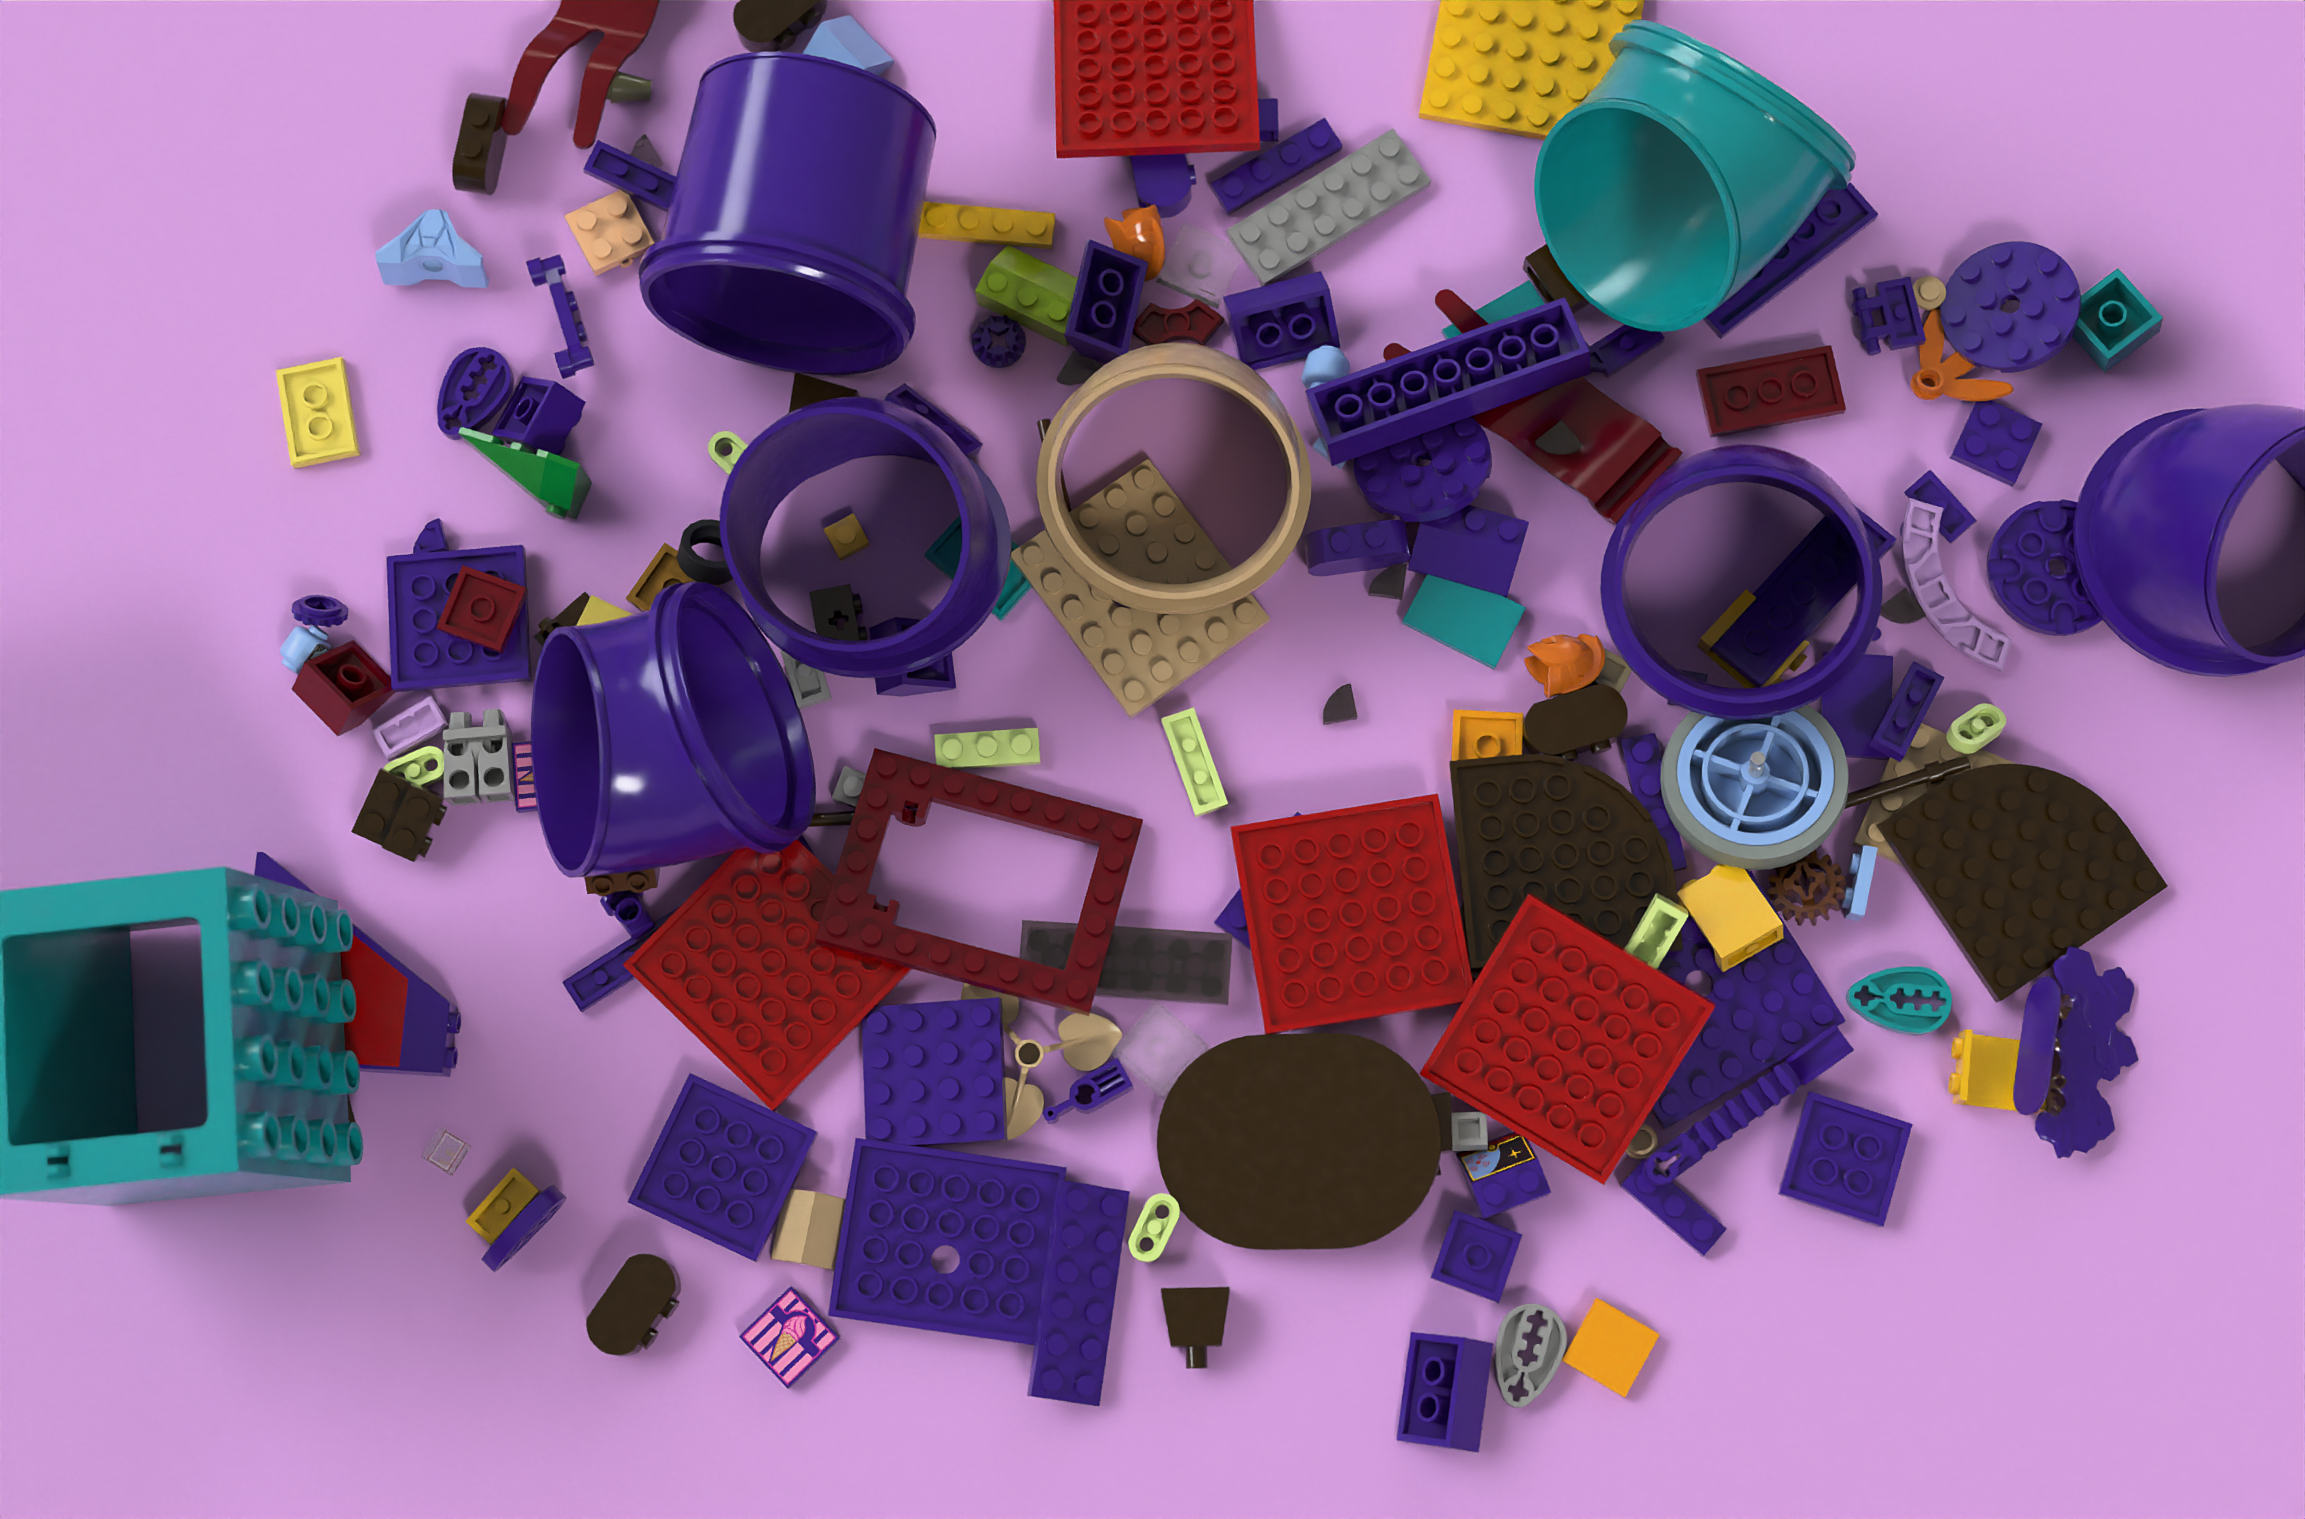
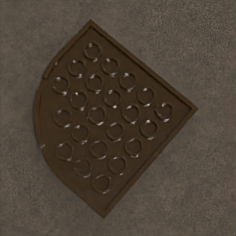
M1541 754L1449 761L1468 956L1471 970L1483 969L1529 892L1624 949L1656 893L1678 904L1673 864L1663 836H1661L1651 819V815L1640 801L1623 785L1607 774L1589 765L1584 766L1565 760L1563 757ZM1681 929L1667 953L1683 951Z
M1996 764L1967 770L1932 787L1876 825L1995 1002L2002 1001L2053 966V963L2060 956L2067 955L2069 946L2081 947L2168 887L2129 828L2101 797L2076 780L2042 767L2024 764Z

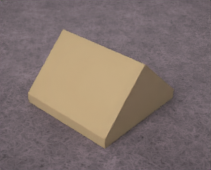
M791 1189L779 1215L771 1259L835 1271L846 1199L819 1192Z

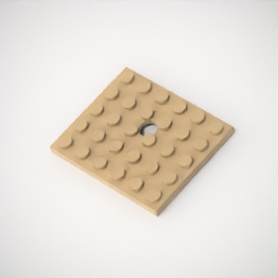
M1146 459L1069 512L1076 528L1091 548L1104 560L1132 576L1157 583L1187 584L1205 581L1232 570L1231 566L1149 459ZM1046 529L1011 552L1012 562L1030 583L1038 597L1130 719L1256 632L1270 620L1251 593L1226 606L1193 614H1157L1134 608L1118 607L1112 599L1090 587L1073 572L1053 546Z

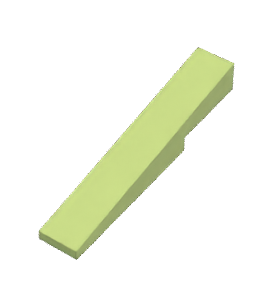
M1656 893L1625 949L1658 968L1688 918V910Z

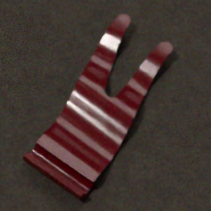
M562 0L551 22L530 42L521 56L501 121L503 131L508 135H517L522 131L534 108L542 85L556 62L565 52L582 41L591 32L601 31L604 33V37L591 54L585 69L573 135V142L577 148L588 149L593 146L613 79L623 63L638 50L647 37L654 22L660 0Z
M1444 289L1436 294V306L1461 334L1488 325L1479 314L1452 290ZM1391 343L1385 347L1383 358L1385 361H1388L1411 351L1398 343ZM1583 376L1471 416L1481 427L1502 437L1549 474L1586 497L1590 505L1613 525L1623 517L1629 507L1645 493L1650 485L1665 473L1683 454L1677 447L1673 448L1662 438V433L1651 423L1613 401Z

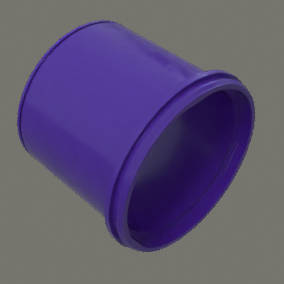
M753 52L734 55L711 65L700 79L661 241L650 246L641 258L639 286L642 299L648 310L667 328L701 347L739 361L766 368L814 375H850L874 371L893 363L906 349L908 342L912 339L916 325L914 309L906 297L937 134L935 122L929 112L912 95L890 81L861 68L823 57L790 52Z

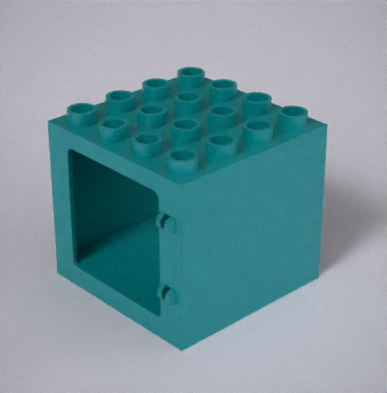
M226 866L0 891V1199L113 1206L351 1183V1166L360 1164L362 1160L363 1138L356 1122H348L347 1094L355 1093L360 1082L357 1057L353 1051H345L344 1023L352 1022L356 1014L354 987L348 979L342 980L340 952L349 951L353 942V928L349 913L345 909H338L337 900ZM200 924L208 1118L205 1124L199 1128L137 1134L130 932ZM182 1145V1154H163V1147Z

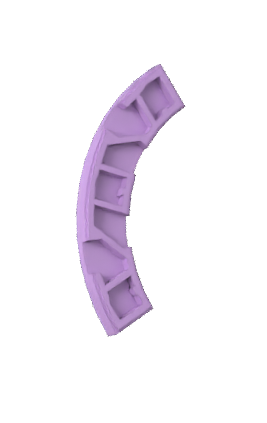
M1909 498L1904 515L1902 550L1907 578L1919 607L1936 631L1954 648L1983 666L2002 672L2013 638L2000 634L1984 625L1972 616L1958 601L1943 573L1939 556V527L1943 508Z

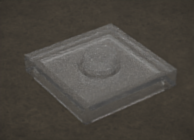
M1183 222L1156 282L1218 309L1242 257L1232 243Z
M1156 1000L1110 1054L1115 1059L1118 1058L1124 1067L1164 1100L1181 1073L1197 1057L1205 1053L1210 1046Z

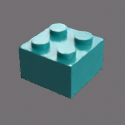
M2117 268L2081 296L2082 309L2072 337L2101 370L2106 373L2159 333L2163 317Z

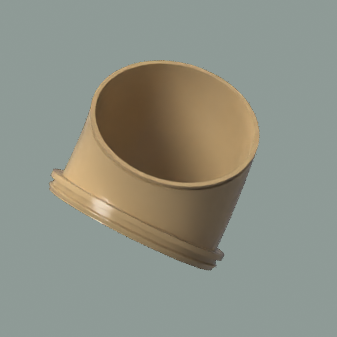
M1178 342L1160 343L1129 351L1113 359L1088 378L1065 401L1052 420L1041 445L1036 477L1037 500L1044 527L1053 546L1073 572L1090 587L1122 605L1146 612L1170 615L1193 614L1226 606L1245 597L1268 581L1284 565L1301 537L1308 516L1312 486L1310 463L1301 434L1271 386L1251 367L1225 352L1207 346ZM1180 378L1200 381L1219 387L1242 400L1262 418L1271 430L1281 450L1287 476V498L1283 513L1275 529L1258 551L1242 564L1220 576L1187 584L1157 583L1132 576L1116 568L1096 553L1082 537L1068 512L1061 485V467L1066 448L1075 429L1083 418L1105 398L1121 389L1143 381Z

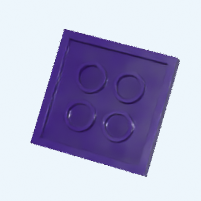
M1808 1091L1778 1195L1871 1225L1884 1227L1913 1124Z

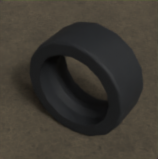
M708 519L690 524L682 533L677 554L679 567L688 577L697 582L721 585L733 580L726 560L715 562L706 560L697 555L692 549V546L699 543H711L722 548L720 521Z

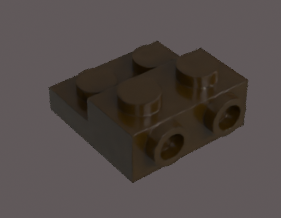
M380 768L351 832L381 845L387 851L415 862L418 856L425 858L433 841V838L428 837L433 824L437 826L441 824L448 807L442 805L445 800L444 795Z

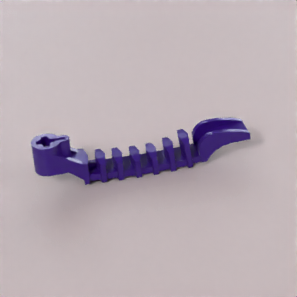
M1834 1024L1787 1057L1785 1062L1773 1067L1772 1071L1764 1077L1761 1076L1756 1079V1082L1750 1087L1742 1089L1736 1097L1724 1102L1722 1107L1707 1114V1117L1701 1122L1698 1121L1693 1124L1692 1128L1687 1132H1682L1650 1155L1642 1166L1644 1178L1648 1183L1655 1186H1663L1673 1181L1703 1159L1702 1156L1707 1152L1714 1151L1721 1142L1732 1138L1735 1132L1746 1128L1749 1122L1756 1117L1759 1118L1764 1115V1112L1770 1107L1777 1106L1784 1097L1794 1094L1798 1087L1811 1082L1853 1052L1854 1049ZM1676 1156L1677 1159L1668 1165V1168L1665 1170L1666 1178L1662 1174L1657 1176L1653 1174L1652 1170L1656 1167L1653 1162L1654 1160L1662 1163Z

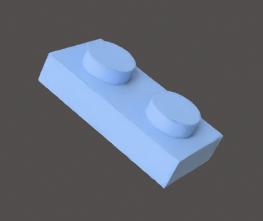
M1863 845L1857 854L1852 853L1848 866V873L1853 874L1851 888L1845 887L1846 898L1842 899L1841 907L1846 908L1845 919L1859 921L1865 916L1878 850L1876 847Z

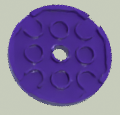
M2003 242L1986 247L1971 255L1951 275L1945 287V300L1941 304V320L1950 344L1967 362L1979 368L1985 367L2000 370L2001 373L2020 372L2047 362L2067 345L2075 333L2074 328L2082 309V298L2075 274L2068 263L2057 253L2031 242ZM2005 300L2018 301L2020 307L2013 313H2005L2001 310Z
M1471 417L1354 459L1355 478L1364 500L1377 512L1383 515L1387 512L1392 515L1401 516L1402 521L1407 522L1437 520L1460 511L1480 494L1479 489L1486 478L1490 477L1492 470V454L1488 437L1482 427ZM1419 457H1422L1423 460L1431 461L1429 465L1424 467L1415 465L1419 461Z
M2061 499L2060 501L2041 502L2040 500L2025 505L2014 512L2000 526L1988 550V582L1998 604L2020 625L2045 635L2066 636L2081 633L2096 626L2103 620L2089 600L2076 566L2073 528L2077 502ZM2053 559L2062 561L2066 568L2065 574L2052 575L2049 569V561Z

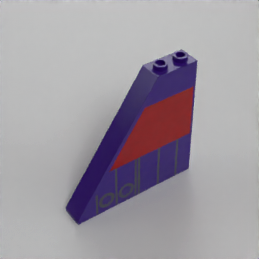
M257 852L255 876L316 894L272 857L264 852ZM352 923V946L349 951L340 952L342 980L348 979L352 983L356 995L355 1018L352 1022L344 1023L345 1051L351 1050L355 1053L360 1072L450 1077L451 1068L455 1069L457 1065L458 1051L453 1046L455 1033L458 1034L461 1029V1013L457 1012V1007Z

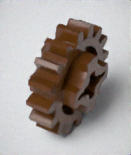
M1817 850L1811 852L1810 857H1804L1784 867L1775 868L1778 876H1769L1768 880L1773 888L1768 890L1770 899L1774 900L1772 904L1777 912L1782 911L1783 918L1786 921L1795 916L1796 923L1799 926L1803 924L1804 919H1809L1812 926L1816 925L1818 916H1822L1823 919L1828 921L1830 919L1828 914L1830 909L1834 911L1840 910L1837 899L1846 898L1845 891L1842 889V887L1846 886V880L1844 875H1840L1842 871L1839 864L1832 865L1831 857L1828 854L1819 859ZM1806 879L1809 881L1808 897L1805 894ZM1792 903H1799L1803 907L1794 905Z

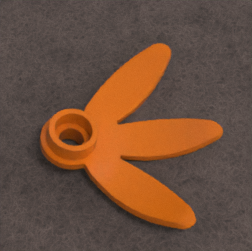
M1939 309L1930 311L1923 326L1926 341L1924 345H1919L1921 370L1912 376L1910 382L1912 392L1924 400H1935L1942 394L1966 401H1988L2010 395L2014 388L2007 382L1984 379H1957L1975 367L1963 359L1957 352H1954L1942 364L1940 363L1944 347V328L1941 320V311Z

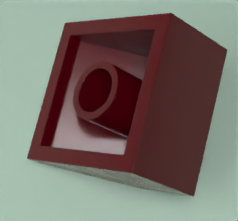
M354 640L305 662L291 689L337 736L362 725L395 693L391 688V677Z

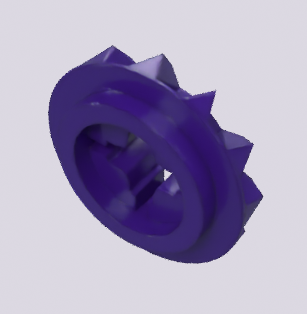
M991 315L983 322H979L975 332L972 333L973 351L976 357L989 367H1008L1017 362L1025 350L1026 337L1018 321H1014L1006 315L996 317ZM990 332L997 336L1006 333L1007 335L1004 340L1007 348L999 344L991 347L993 340Z
M309 595L296 600L292 604L294 619L302 621L305 625L311 624L316 627L325 626L330 628L332 625L339 626L348 619L347 606L329 596Z

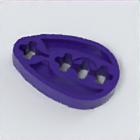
M474 347L463 351L452 361L444 376L437 404L438 426L447 438L452 440L462 439L458 433L461 427L478 431L502 409L510 398L514 387V376L509 364L500 353L486 347ZM493 360L496 369H488L486 371L485 378L488 382L485 385L480 383L476 388L479 397L477 399L471 397L467 401L468 398L465 392L467 390L473 391L476 387V383L473 380L474 376L481 377L485 372L482 364L484 362L490 363ZM459 416L458 419L462 425L460 427L453 426L450 430L447 421L449 419L455 420Z
M555 1185L545 1189L512 1221L481 1260L493 1272L499 1270L555 1215L567 1197Z

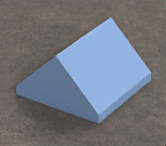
M850 15L821 22L802 53L846 63L878 76L894 63V60Z

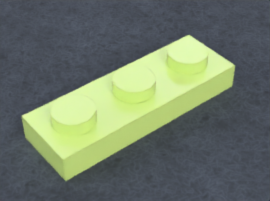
M1194 707L1161 718L1195 817L1228 807V801Z
M1038 728L934 735L936 764L944 767L962 770L1041 764Z

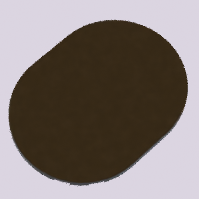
M1346 1033L1260 1034L1243 1036L1220 1043L1197 1057L1177 1078L1164 1102L1157 1129V1154L1160 1171L1170 1195L1176 1199L1184 1215L1199 1229L1224 1243L1258 1250L1343 1249L1366 1245L1381 1239L1403 1225L1418 1210L1435 1181L1442 1148L1441 1124L1436 1105L1427 1086L1413 1067L1386 1046L1371 1039Z

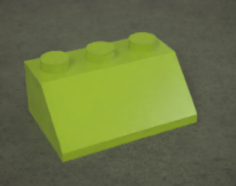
M1007 245L989 263L976 287L977 304L1001 316L1006 315L1008 318L1018 321L1020 325L1068 347L1069 341L1064 335L1078 278Z

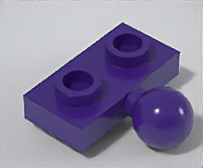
M1931 470L1927 471L1904 492L1908 498L1943 508L1939 532L1950 544L1977 522L1973 515ZM1904 521L1902 522L1901 527H1900L1901 536H1902V532H1903V523H1904Z

